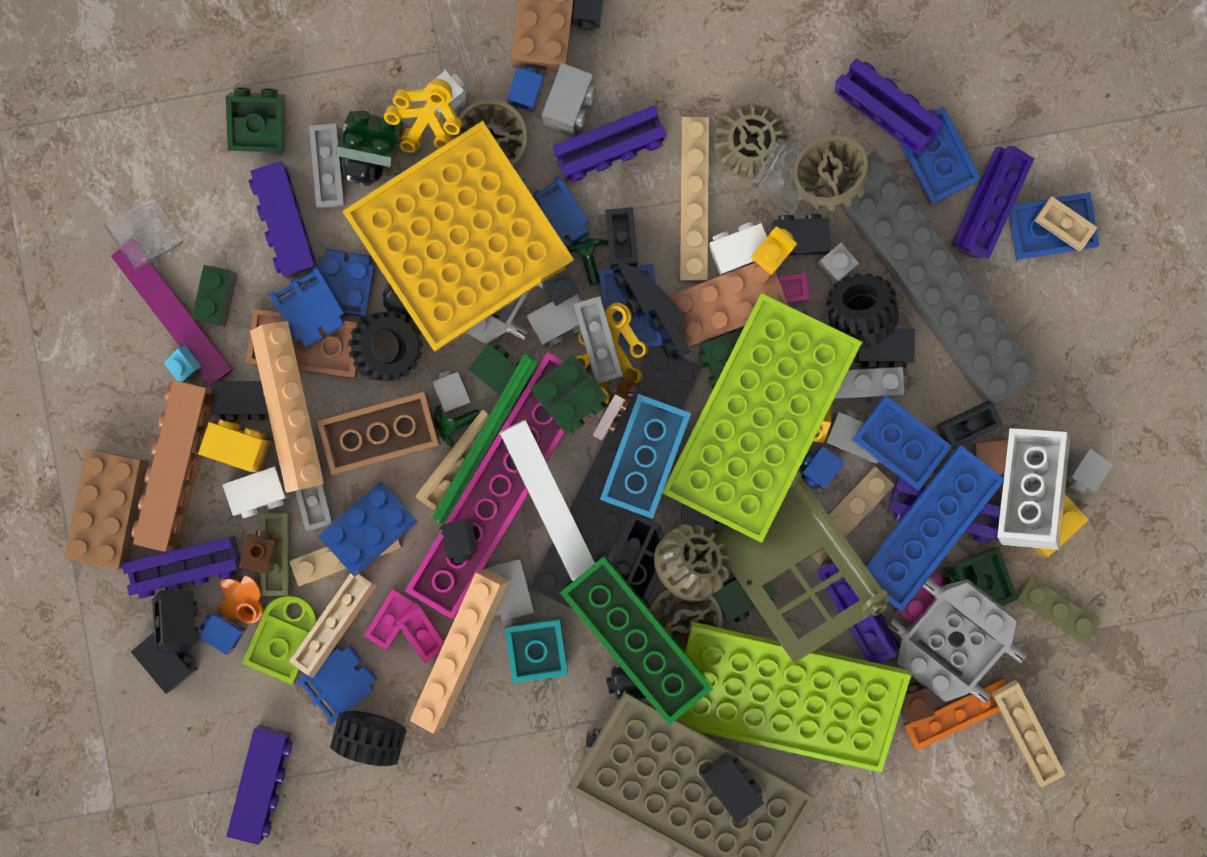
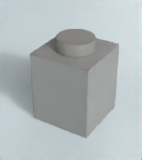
M840 243L816 265L835 284L858 265L859 262Z
M451 369L437 375L438 380L434 381L433 385L445 413L448 414L472 404V400L459 372L453 373Z

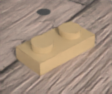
M1052 196L1034 219L1035 222L1078 251L1083 250L1098 228Z

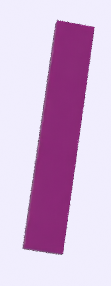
M131 240L111 255L112 259L180 347L185 345L201 365L198 371L209 386H212V381H220L233 371V368L197 321L192 319L190 312L134 240Z

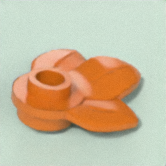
M246 575L242 581L235 578H223L220 583L226 600L217 606L219 612L231 620L239 619L247 624L259 621L264 610L259 601L261 590L256 580L249 575Z

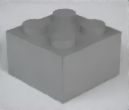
M561 63L542 113L544 126L572 137L575 136L577 130L582 131L587 117L585 115L586 105H592L596 94L593 74Z

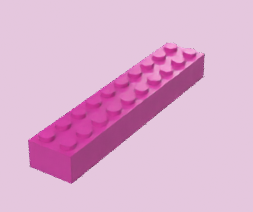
M549 352L545 355L501 429L503 431L525 420L546 464L565 434L530 390V388L564 362ZM500 433L446 523L471 518L478 551L472 554L473 558L471 560L454 563L453 558L448 559L445 557L447 553L444 551L446 547L443 546L445 542L442 540L444 536L441 535L443 531L441 530L405 592L452 620L460 609L475 573L485 568L529 494Z

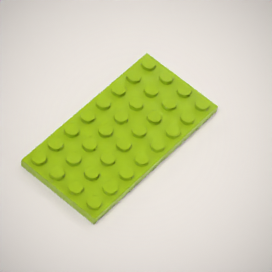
M761 293L662 493L762 543L862 342Z
M692 622L685 651L713 684V690L677 720L701 733L882 773L911 678L910 670L821 650H815L793 664L779 641Z

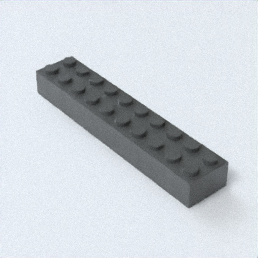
M875 150L867 156L871 165L869 173L871 182L870 185L863 188L864 195L861 198L856 196L852 198V205L846 207L843 203L839 205L983 402L992 401L995 406L1039 373ZM851 169L846 171L847 175L853 173ZM854 179L848 180L847 187L843 190V193L852 187Z

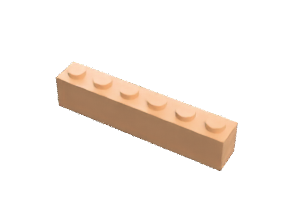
M288 321L260 325L251 330L250 333L285 491L288 493L323 485L324 481Z
M487 568L475 573L410 718L411 722L433 734L445 727L510 580Z

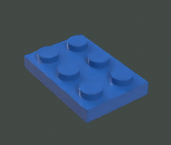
M944 106L934 111L941 117V121L944 122L941 134L921 157L898 141L930 206L981 180Z
M1090 192L1055 198L1096 226ZM1048 199L1013 205L1008 217L1016 260L1078 251L1034 221ZM1097 229L1083 250L1099 247Z
M653 264L632 266L655 282ZM612 269L599 270L604 312L613 303H623L628 306L626 302L628 297L623 288L620 289L616 285ZM617 311L614 317L617 321H621L623 315ZM631 311L632 319L630 326L639 341L645 342L648 348L663 346L659 331H654L649 322V313L647 312L638 317L637 313ZM620 332L618 341L623 351L630 350L629 343ZM637 344V345L635 346V349H641V348H643V347H642L641 345H639V344Z
M887 395L883 396L851 439L915 490H920L952 447Z
M380 481L318 536L355 577L414 526L417 521Z

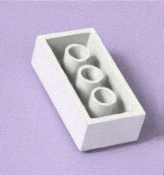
M1010 428L997 536L1002 545L1059 550L1070 448L1067 432Z

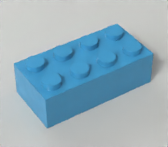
M638 394L600 500L653 519L691 413Z

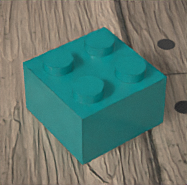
M561 617L505 626L512 683L568 675Z

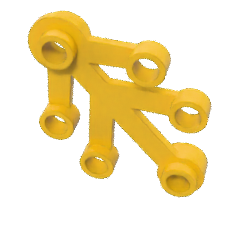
M434 79L422 90L406 91L399 89L396 91L393 98V103L396 106L387 107L384 114L385 121L389 124L397 125L401 118L417 117L412 128H405L401 133L400 148L404 152L413 153L419 149L423 140L421 133L428 122L436 136L434 145L438 149L452 141L451 135L459 133L462 121L456 116L450 105L453 95L452 88L448 82L442 79ZM411 101H427L425 105L409 106ZM437 107L440 108L446 119L444 126L435 111Z
M613 303L606 308L605 315L619 364L624 374L628 367L638 372L637 380L634 381L637 384L642 379V372L638 368L633 367L618 342L620 332L629 343L630 353L633 357H644L648 352V346L645 342L639 341L630 326L632 314L629 307L623 303ZM617 311L623 315L621 321H617L614 317ZM580 331L578 333V340L581 344L585 345ZM637 344L643 347L642 354L635 352ZM588 353L576 356L577 360L582 358L585 361L584 368L587 370L590 367ZM610 380L598 383L608 396L604 401L607 405L612 397V393L608 389Z

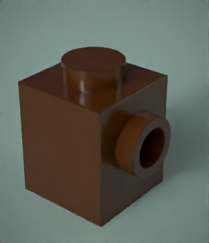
M256 530L255 534H247L239 567L266 574L272 572L279 539L272 538L273 533Z
M908 684L901 708L902 717L906 722L912 723L935 715L928 690L921 684Z

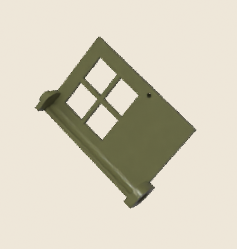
M799 470L762 543L727 525L714 533L713 541L716 545L723 543L725 546L721 553L723 556L729 557L730 564L728 567L793 664L871 614L876 616L887 608L888 593L879 586L805 483ZM824 549L839 572L811 589L796 565ZM791 569L806 593L778 610L763 586ZM844 577L860 600L831 618L816 594ZM811 598L826 622L798 639L782 615Z

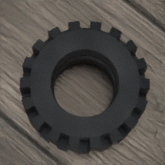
M859 273L854 274V277L851 278L847 276L843 278V282L838 281L835 283L834 289H830L828 297H826L830 327L861 341L860 347H865L866 344L876 345V342L879 340L881 342L885 341L887 335H892L895 332L894 327L898 326L899 315L895 289L891 287V283L888 280L883 281V277L879 275L873 277L870 273H866V275H860Z
M393 311L370 314L357 323L358 326L352 329L350 333L352 339L348 340V346H351L349 356L350 358L353 357L355 361L353 365L361 370V374L369 376L373 380L389 381L410 374L409 371L416 368L418 365L416 360L421 359L422 353L419 352V347H423V342L419 341L418 336L421 334L419 329H414L415 323L412 320H407L405 315H397ZM380 330L392 332L399 344L397 356L388 363L380 362L372 352V339Z
M361 711L340 712L330 748L338 755L355 762L373 766H392L398 764L406 729L398 722L380 715Z

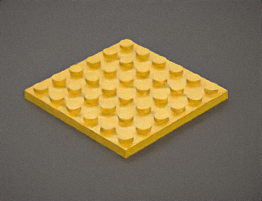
M483 121L342 211L434 352L539 285L543 278L574 262L573 257Z

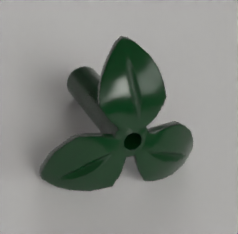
M591 238L583 242L574 243L567 248L569 253L577 251L582 256L589 284L600 282L593 252L596 245L608 246V241Z
M436 406V426L440 430L443 441L449 447L453 448L455 445L450 437L453 431L472 423L480 413L478 409L452 419L442 417L440 412L441 406Z

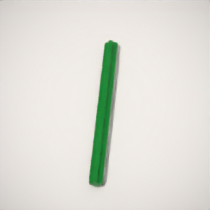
M525 354L520 360L436 508L433 518L441 524L446 523L482 463L538 364L534 357Z

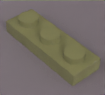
M260 513V530L273 533L272 538L279 539L272 572L267 574L260 572L261 596L290 595V513Z
M1029 576L1017 595V601L1083 644L1087 645L1101 621Z

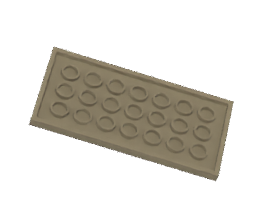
M626 691L623 692L568 786L569 790L692 857H781L815 800L812 794L676 719L669 725L652 705ZM726 752L732 760L737 757L747 770L743 773L748 781L753 778L763 791L760 797L764 804L738 824L704 781L700 773Z

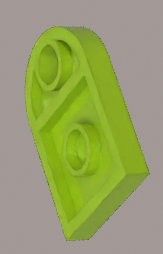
M295 595L283 596L272 601L266 607L242 664L293 685L300 669L289 661L318 620L313 606L304 598ZM291 603H298L302 607V614L299 618H293L289 615L288 607Z

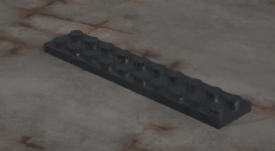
M661 346L651 347L640 369L642 372L641 381L637 383L625 412L620 416V420L613 433L608 432L569 509L595 563L604 555L608 556L630 510L600 500L638 394L682 409L702 367L682 357L674 360ZM552 543L530 588L573 609L560 594L573 581L554 543Z

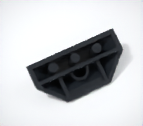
M633 512L611 562L649 607L662 585L656 572L654 555L658 543L664 536L658 523Z

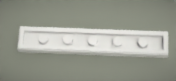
M523 420L499 433L571 580L574 581L595 562L527 422Z

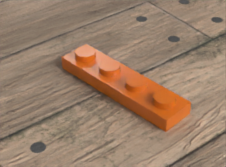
M1000 678L982 688L988 693H992L1007 684L1004 678ZM968 693L934 709V716L912 723L906 722L903 726L914 749L917 751L1000 712L992 694L989 700L983 703L972 693Z

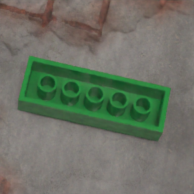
M606 555L560 592L669 725L713 690V684Z

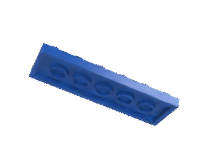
M961 445L957 446L865 565L882 590L885 589L888 593V601L900 611L904 610L1004 482L1002 476Z

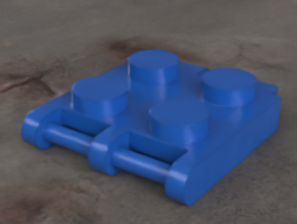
M558 176L554 179V183L542 191H535V195L532 197L535 201H539L537 203L567 248L569 246L564 238L568 236L574 244L589 234L585 226L589 221ZM559 186L560 189L550 194L546 198L543 197L544 195H546L547 193H549L550 191Z
M327 249L325 258H319V270L344 313L360 316V319L366 318L375 266L370 265L371 256L351 253L350 261L347 262V252ZM344 306L361 308V311L345 309Z
M317 266L312 269L313 272L299 280L294 279L290 281L291 285L277 293L274 291L269 293L283 320L288 321L293 338L297 342L302 340L305 347L323 338L319 330L322 327L326 334L329 335L345 326L341 319L345 313ZM314 277H317L316 280L301 288L300 285ZM295 289V292L281 300L279 299V297Z
M351 645L345 650L338 647L333 651L314 678L305 674L296 682L299 686L302 685L314 699L312 703L314 705L318 704L326 714L330 725L338 719L340 712L350 710L374 689L371 685L377 680L366 664L359 670L356 668V665L362 659ZM307 680H309L311 684L315 687V689L319 692V696L309 686V684L306 682ZM323 699L327 702V704L332 708V710L336 714L333 715L330 712V710L322 702Z

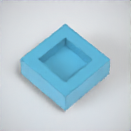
M185 345L178 348L164 362L175 379L180 382H187L201 368V365Z

